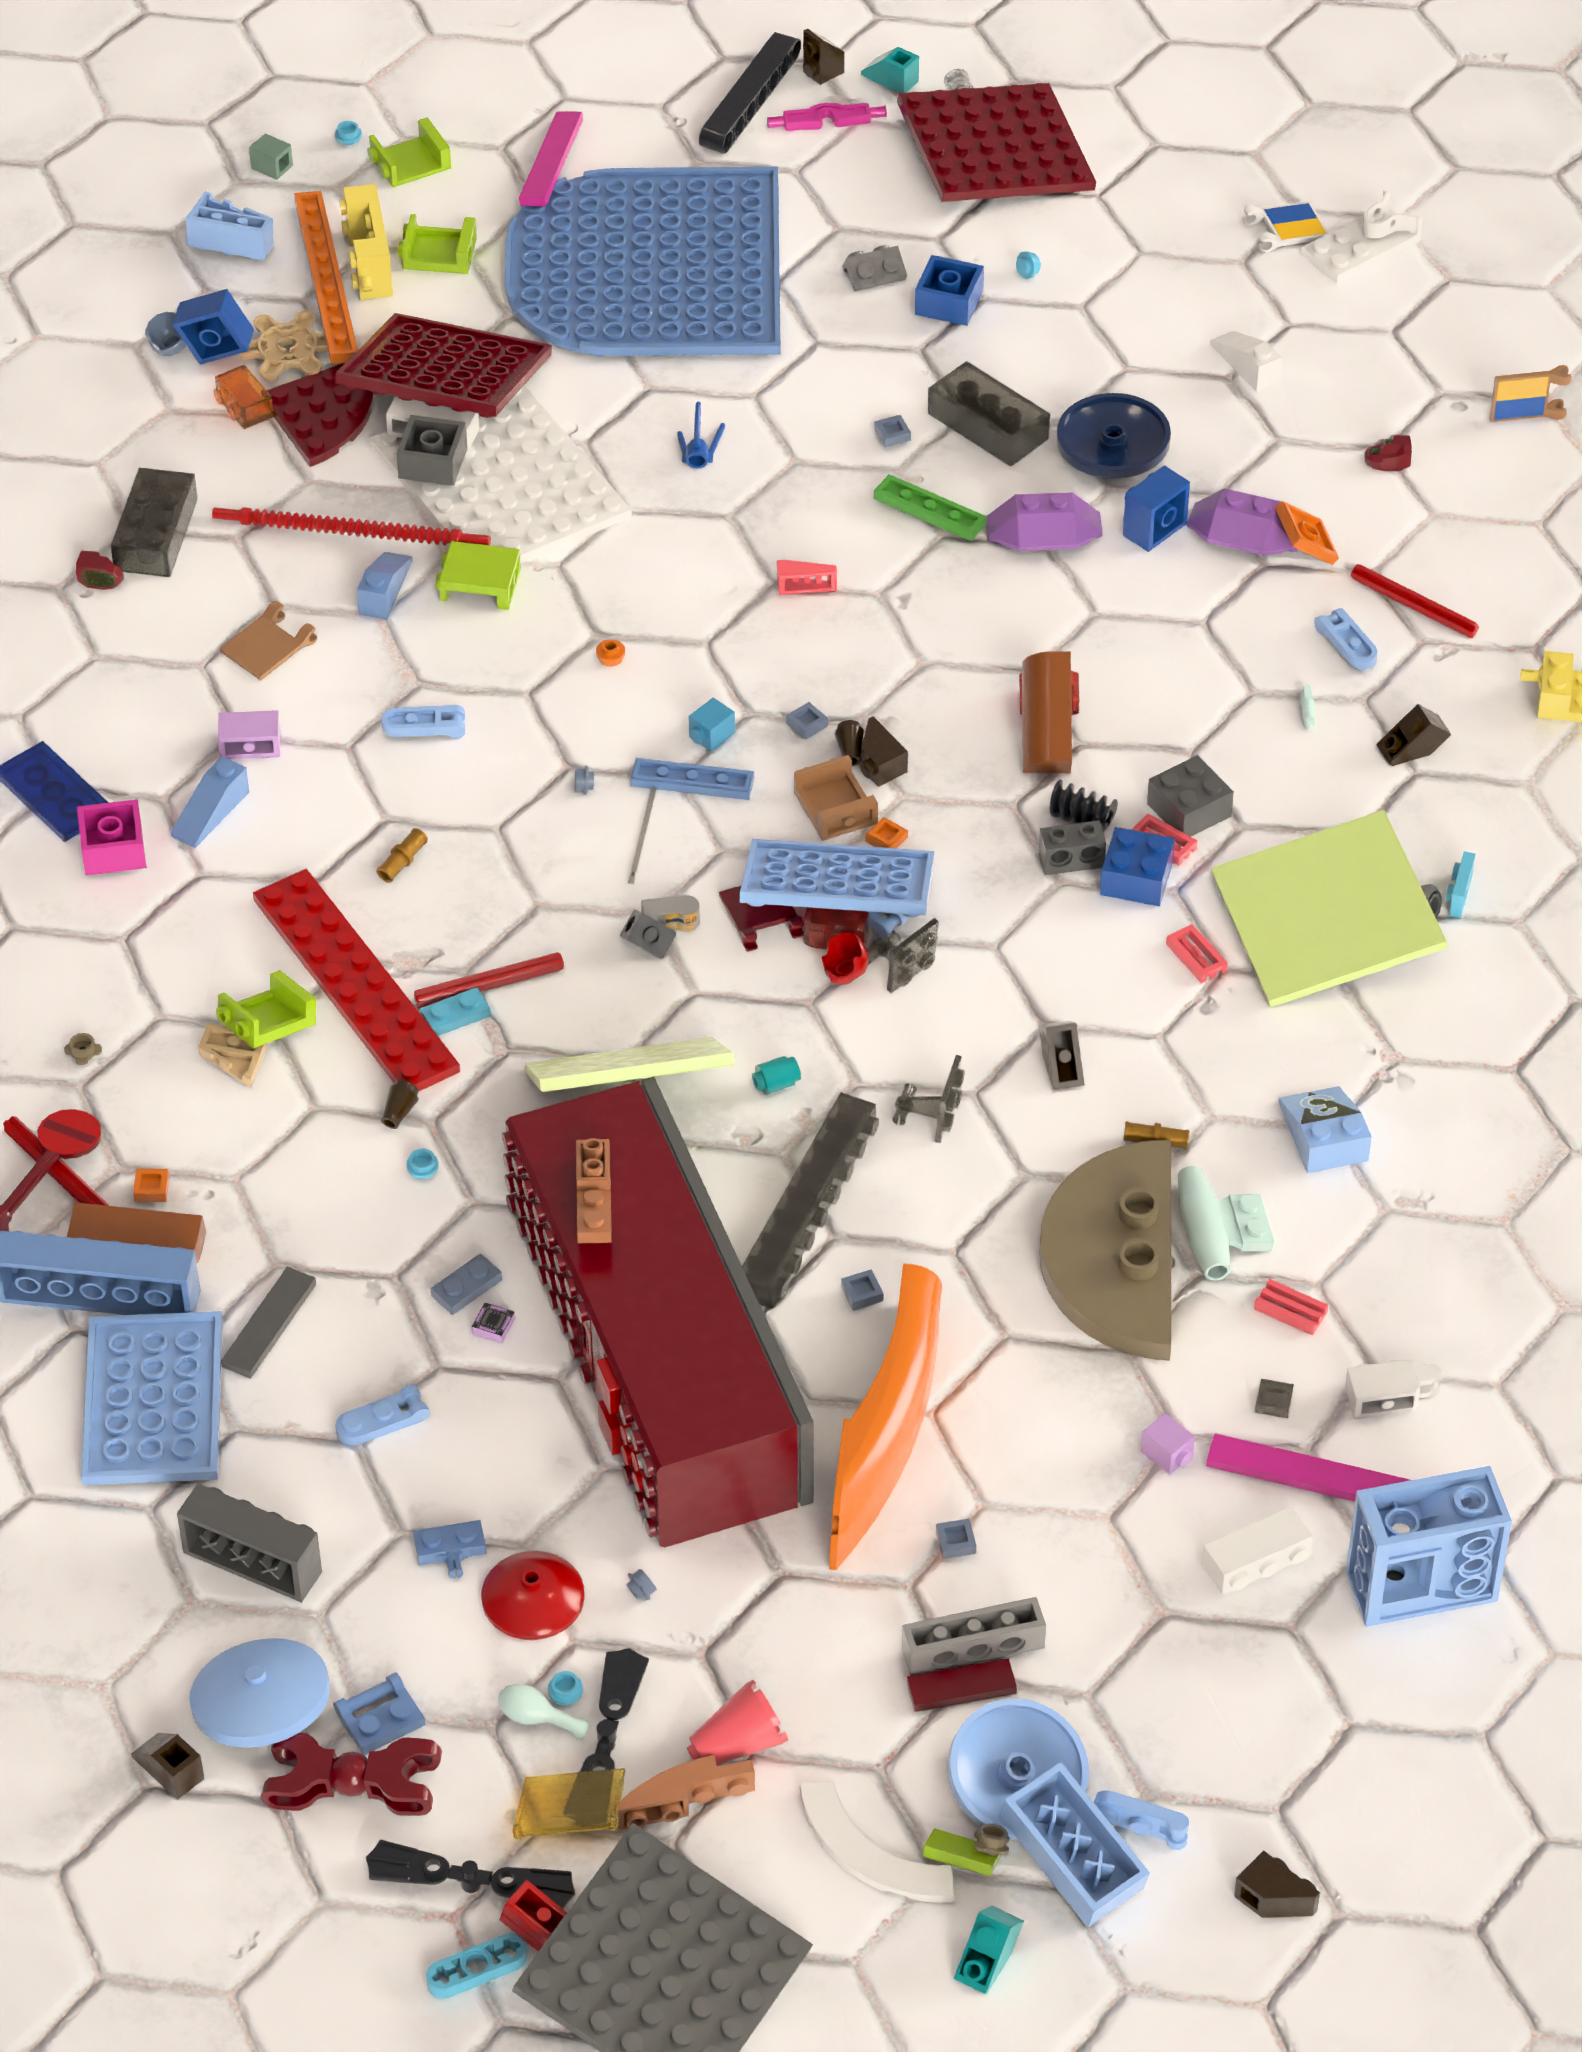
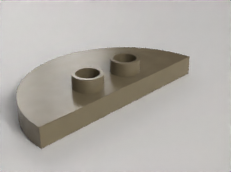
M1156 1140L1133 1143L1106 1151L1085 1162L1068 1175L1058 1186L1045 1209L1041 1224L1039 1255L1043 1280L1049 1294L1062 1313L1076 1327L1093 1339L1118 1351L1138 1357L1170 1361L1171 1140Z

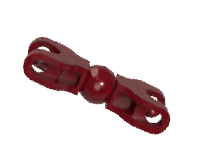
M298 1733L286 1740L271 1744V1752L275 1760L279 1764L292 1766L294 1769L287 1775L268 1778L262 1786L261 1799L268 1807L273 1809L301 1811L322 1797H334L335 1790L341 1795L349 1797L361 1795L366 1791L368 1799L382 1801L387 1809L396 1815H426L432 1809L433 1796L429 1788L424 1784L409 1781V1779L416 1773L434 1771L441 1762L442 1749L433 1740L405 1737L394 1741L381 1751H369L368 1758L357 1752H347L337 1757L335 1749L322 1748L316 1739L309 1734Z

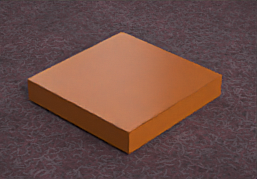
M1281 501L1275 507L1293 547L1331 565L1339 559L1322 519L1284 501Z

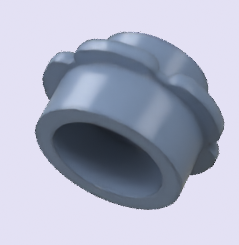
M587 765L584 768L575 769V792H584V795L587 794L588 789L593 790L594 772L588 771Z
M638 1569L633 1574L628 1573L630 1581L626 1586L638 1600L643 1596L646 1600H650V1595L657 1590L650 1578L642 1569Z

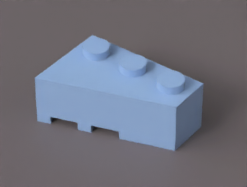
M207 191L203 193L186 217L187 246L196 247L204 251L223 252L226 255L249 257L252 260H265L274 247L273 218L249 208H244L242 211L232 207V201L227 199L223 200L222 203L213 199L212 193Z

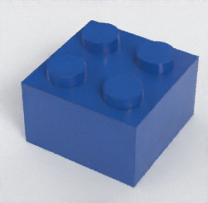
M931 255L915 288V315L968 326L983 293L984 266Z
M228 289L179 302L172 324L200 365L248 352L254 333L253 326Z
M1164 465L1157 471L1150 473L1142 482L1131 487L1124 497L1123 536L1147 552H1150L1187 524L1190 481Z
M1115 827L1101 870L1100 895L1160 907L1173 864L1175 838Z

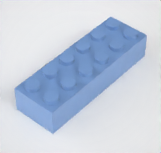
M0 1231V1302L121 1315L188 1313L196 1311L201 1290L195 1250L181 1247H160L150 1244L121 1243L119 1241L60 1237L52 1234L40 1235L21 1231Z

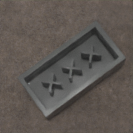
M197 1483L177 1512L183 1553L301 1603L322 1573L318 1534L305 1524H296L284 1519L276 1512H267L255 1507L247 1500H238L224 1494V1492L216 1487L209 1488L200 1483Z

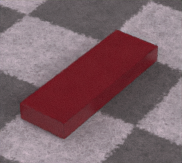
M1009 1658L907 1676V1687L914 1712L1017 1694V1685Z

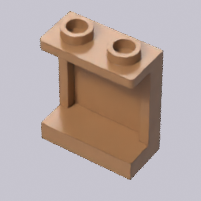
M849 755L805 767L794 772V794L822 841L878 823V802L874 795L867 797L852 773V760Z

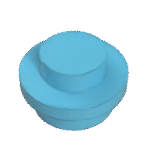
M353 121L339 123L335 131L336 140L344 145H352L362 137L361 129Z
M1029 251L1019 253L1016 261L1018 273L1025 279L1033 278L1039 273L1041 268L1039 257Z
M421 1148L414 1150L410 1154L406 1167L411 1176L418 1179H426L432 1177L438 1171L439 1162L432 1151Z
M562 1671L555 1674L550 1680L548 1694L551 1700L559 1705H571L581 1698L583 1684L574 1673Z

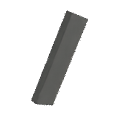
M286 1267L222 1358V1367L251 1379L316 1286V1278Z

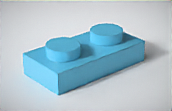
M1464 851L1461 863L1455 862L1451 880L1455 881V885L1449 884L1445 902L1451 903L1450 916L1462 917L1473 876L1476 853Z
M477 987L420 1008V1014L437 1036L491 1016L490 1007Z

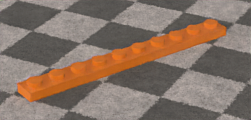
M322 192L294 193L295 206L330 363L343 364L358 349Z

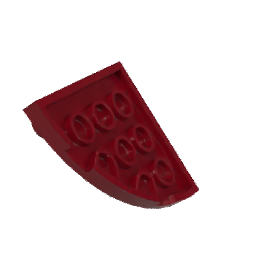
M345 363L261 392L263 403L309 467L320 464L338 454L339 448L349 440L353 442L363 431L372 413L374 394L370 390H352L346 388L345 385L335 383L336 372Z

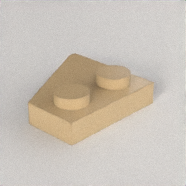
M207 1024L198 1048L200 1056L244 1085L252 1087L269 1043L253 1048L228 1027Z

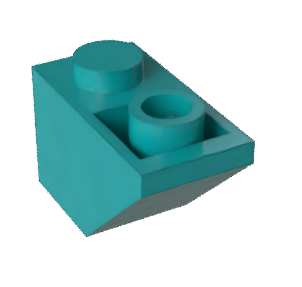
M896 47L876 57L861 70V76L898 93H906L919 82L920 56L901 47Z
M993 1905L980 1911L953 1979L987 1994L1011 1956L1024 1920Z

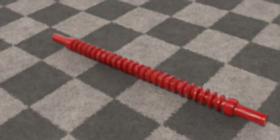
M214 507L212 510L213 519L239 521L241 525H251L253 523L254 526H258L261 523L262 527L268 524L270 528L276 525L278 529L282 528V526L285 529H289L292 526L293 530H297L300 527L301 531H305L308 528L309 532L316 529L317 533H320L321 530L324 533H328L331 530L332 534H336L339 531L340 535H344L347 532L348 536H352L355 533L357 537L363 534L365 538L369 535L372 538H376L378 535L380 539L386 536L388 540L394 537L396 541L402 538L404 542L410 539L412 543L417 539L419 543H423L426 540L427 544H431L434 541L435 545H439L442 542L444 546L451 543V541L490 545L491 536L463 533L461 529H452L451 532H449L448 528L441 531L440 527L433 530L431 526L427 529L424 526H420L418 529L416 525L410 528L408 524L402 527L400 523L394 526L392 522L386 525L384 521L379 525L377 521H373L370 524L369 520H365L362 523L361 519H357L354 522L353 518L346 521L344 517L339 521L337 517H333L331 520L329 516L323 519L321 515L315 518L313 514L307 517L305 513L301 516L298 513H294L292 516L290 512H286L284 515L282 511L276 514L274 510L268 513L266 509L260 512L258 508L253 511L252 508L242 507L240 510Z

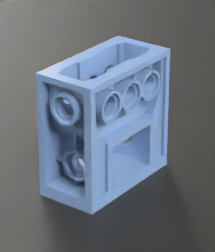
M1490 1465L1356 1491L1346 1574L1366 1627L1498 1601L1512 1519ZM1395 1524H1405L1410 1529L1408 1533H1399L1393 1530L1392 1527ZM1388 1571H1396L1403 1574L1404 1577L1401 1580L1393 1581L1386 1577V1573Z

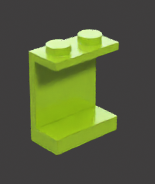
M428 117L418 120L419 137L387 148H383L374 134L369 136L370 147L367 148L369 160L372 164L375 163L381 177L383 179L386 178L392 187L451 169L450 147Z

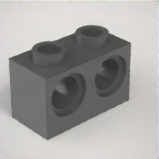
M1100 820L1040 828L1039 856L1045 875L1103 867L1106 855V840Z

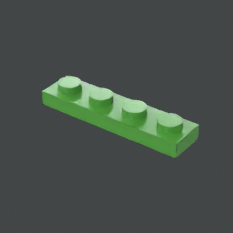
M890 474L874 490L875 500L969 541H972L986 526L987 516Z

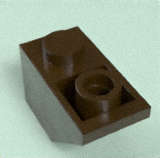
M808 28L803 30V73L819 85L826 83L845 73V51L822 35Z
M1417 704L1376 745L1388 764L1395 766L1431 755L1452 734L1438 714Z
M157 1733L131 1753L132 1758L177 1800L204 1780L201 1755L178 1734Z
M1263 1850L1236 1877L1234 1897L1261 1918L1313 1916L1318 1911L1320 1892L1311 1881L1300 1878L1292 1872L1283 1860L1272 1857Z

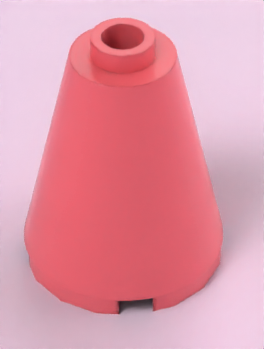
M754 1680L749 1681L689 1737L692 1745L686 1749L692 1760L714 1755L716 1764L720 1765L788 1741L786 1732L778 1734L781 1731L778 1727L780 1721L761 1689L753 1691L756 1689V1682Z

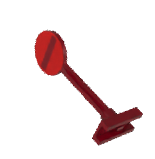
M68 1109L52 1113L41 1121L37 1129L38 1144L45 1153L6 1201L0 1205V1231H9L12 1215L59 1158H79L89 1154L98 1146L102 1138L101 1125L93 1115L86 1111Z

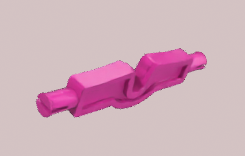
M821 103L808 109L783 111V116L767 117L768 128L785 126L786 131L818 130L823 126V118H830L836 127L870 123L871 118L887 117L886 105L869 108L868 103L849 105Z

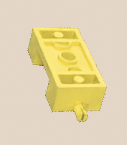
M376 184L343 187L344 199H339L341 216L346 215V220H341L343 237L348 236L350 247H354V252H349L351 269L356 268V273H351L353 290L358 289L360 300L392 297L390 253Z
M1544 651L1542 665L1539 670L1521 669L1520 681L1538 682L1539 702L1537 718L1582 722V671H1573V653Z

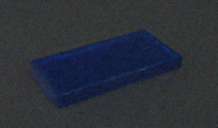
M44 741L39 742L0 765V782L63 842L80 834L78 806L109 803Z

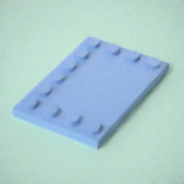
M752 839L740 889V903H748L751 906L769 904L899 913L907 917L926 915L935 851Z
M222 1311L89 1317L81 1468L82 1485L218 1480Z

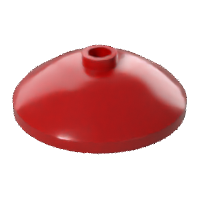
M544 1551L520 1552L501 1560L487 1574L481 1590L482 1607L489 1622L502 1633L524 1640L545 1639L566 1630L578 1618L585 1599L584 1584L576 1568L564 1558Z

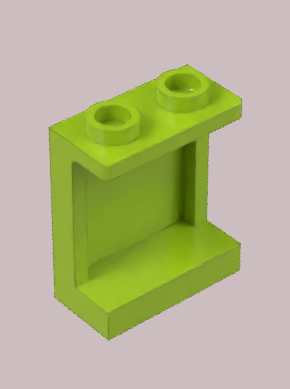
M410 214L408 224L404 223L403 226L404 241H400L398 245V257L403 258V269L468 274L477 240L476 218L465 217L462 229L418 226L416 214Z
M451 541L448 553L444 552L442 556V573L438 572L436 575L435 588L440 590V600L447 601L450 591L497 596L498 609L509 610L521 571L520 549Z
M281 970L270 973V990L238 1002L224 992L218 994L216 1015L220 1023L228 1027L251 1047L256 1048L316 1025V998Z

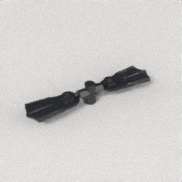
M631 1648L606 1652L599 1700V1710L605 1718L596 1727L598 1743L595 1754L588 1756L583 1762L564 1811V1817L575 1821L583 1828L595 1824L608 1823L615 1764L610 1755L616 1746V1732L619 1724L617 1720L624 1718L630 1712L649 1663V1658L638 1654ZM613 1704L621 1706L619 1710H611L609 1707ZM598 1766L605 1768L601 1773L593 1771Z
M381 1839L366 1856L370 1880L437 1885L449 1878L461 1882L462 1889L467 1893L477 1892L481 1885H490L491 1882L492 1890L497 1895L509 1899L528 1880L562 1909L576 1895L571 1871L504 1867L498 1869L493 1874L492 1871L478 1869L477 1863L472 1860L465 1861L462 1866L451 1865L450 1867L449 1862L440 1855ZM430 1865H438L440 1867L436 1871L427 1869ZM504 1877H511L513 1879L511 1883L501 1882Z

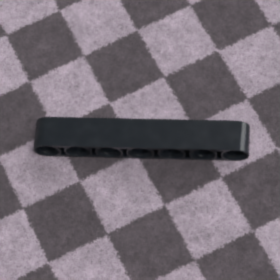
M774 32L703 125L699 135V145L701 147L721 153L729 151L797 60L802 44L799 38Z

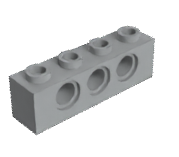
M1036 1596L902 1625V1652L910 1676L950 1669L1045 1648L1046 1622Z

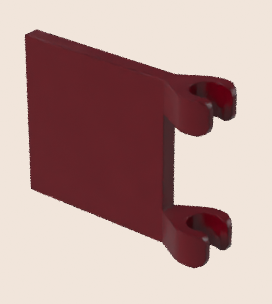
M741 886L719 892V898L735 925L746 952L758 949L755 941L757 940L756 930L781 923H787L793 939L804 936V931L802 930L804 921L796 913L793 906L769 904L751 906L748 903H740Z

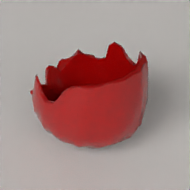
M849 932L839 933L831 937L828 941L827 954L821 957L827 977L832 983L841 985L849 984L866 972L869 963L868 951L857 935Z

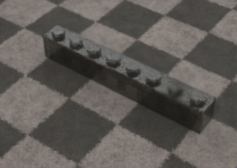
M841 1092L742 1265L760 1305L773 1309L778 1298H784L791 1275H796L800 1269L802 1255L805 1251L811 1250L818 1227L823 1228L830 1205L837 1203L843 1182H848L852 1176L854 1162L857 1158L861 1159L863 1157L868 1137H873L878 1129L879 1118H876L875 1103Z

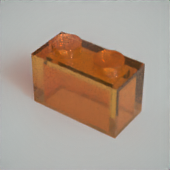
M245 365L215 376L216 389L213 392L219 405L223 404L230 418L233 421L236 420L243 429L273 418L271 395Z

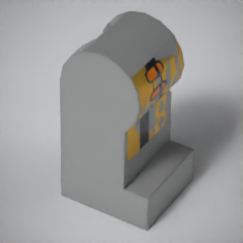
M679 895L641 900L642 913L674 931H692L700 924L699 901L693 896Z

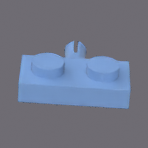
M481 1520L413 1531L419 1565L435 1562L447 1563L448 1575L451 1579H455L454 1568L456 1569L457 1578L462 1577L463 1570L460 1561L468 1557L487 1554Z

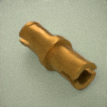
M413 828L401 844H396L391 849V855L377 868V875L383 881L391 883L405 866H410L414 861V855L428 842L426 834L418 828Z
M1126 1121L1123 1141L1171 1140V1147L1187 1150L1190 1130L1161 1127V1123H1154L1153 1126Z

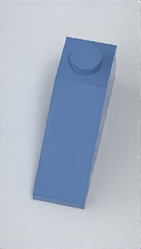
M384 552L365 570L357 588L359 615L388 619L413 561L412 556Z
M221 756L203 775L173 827L171 837L196 848L249 794L247 767Z

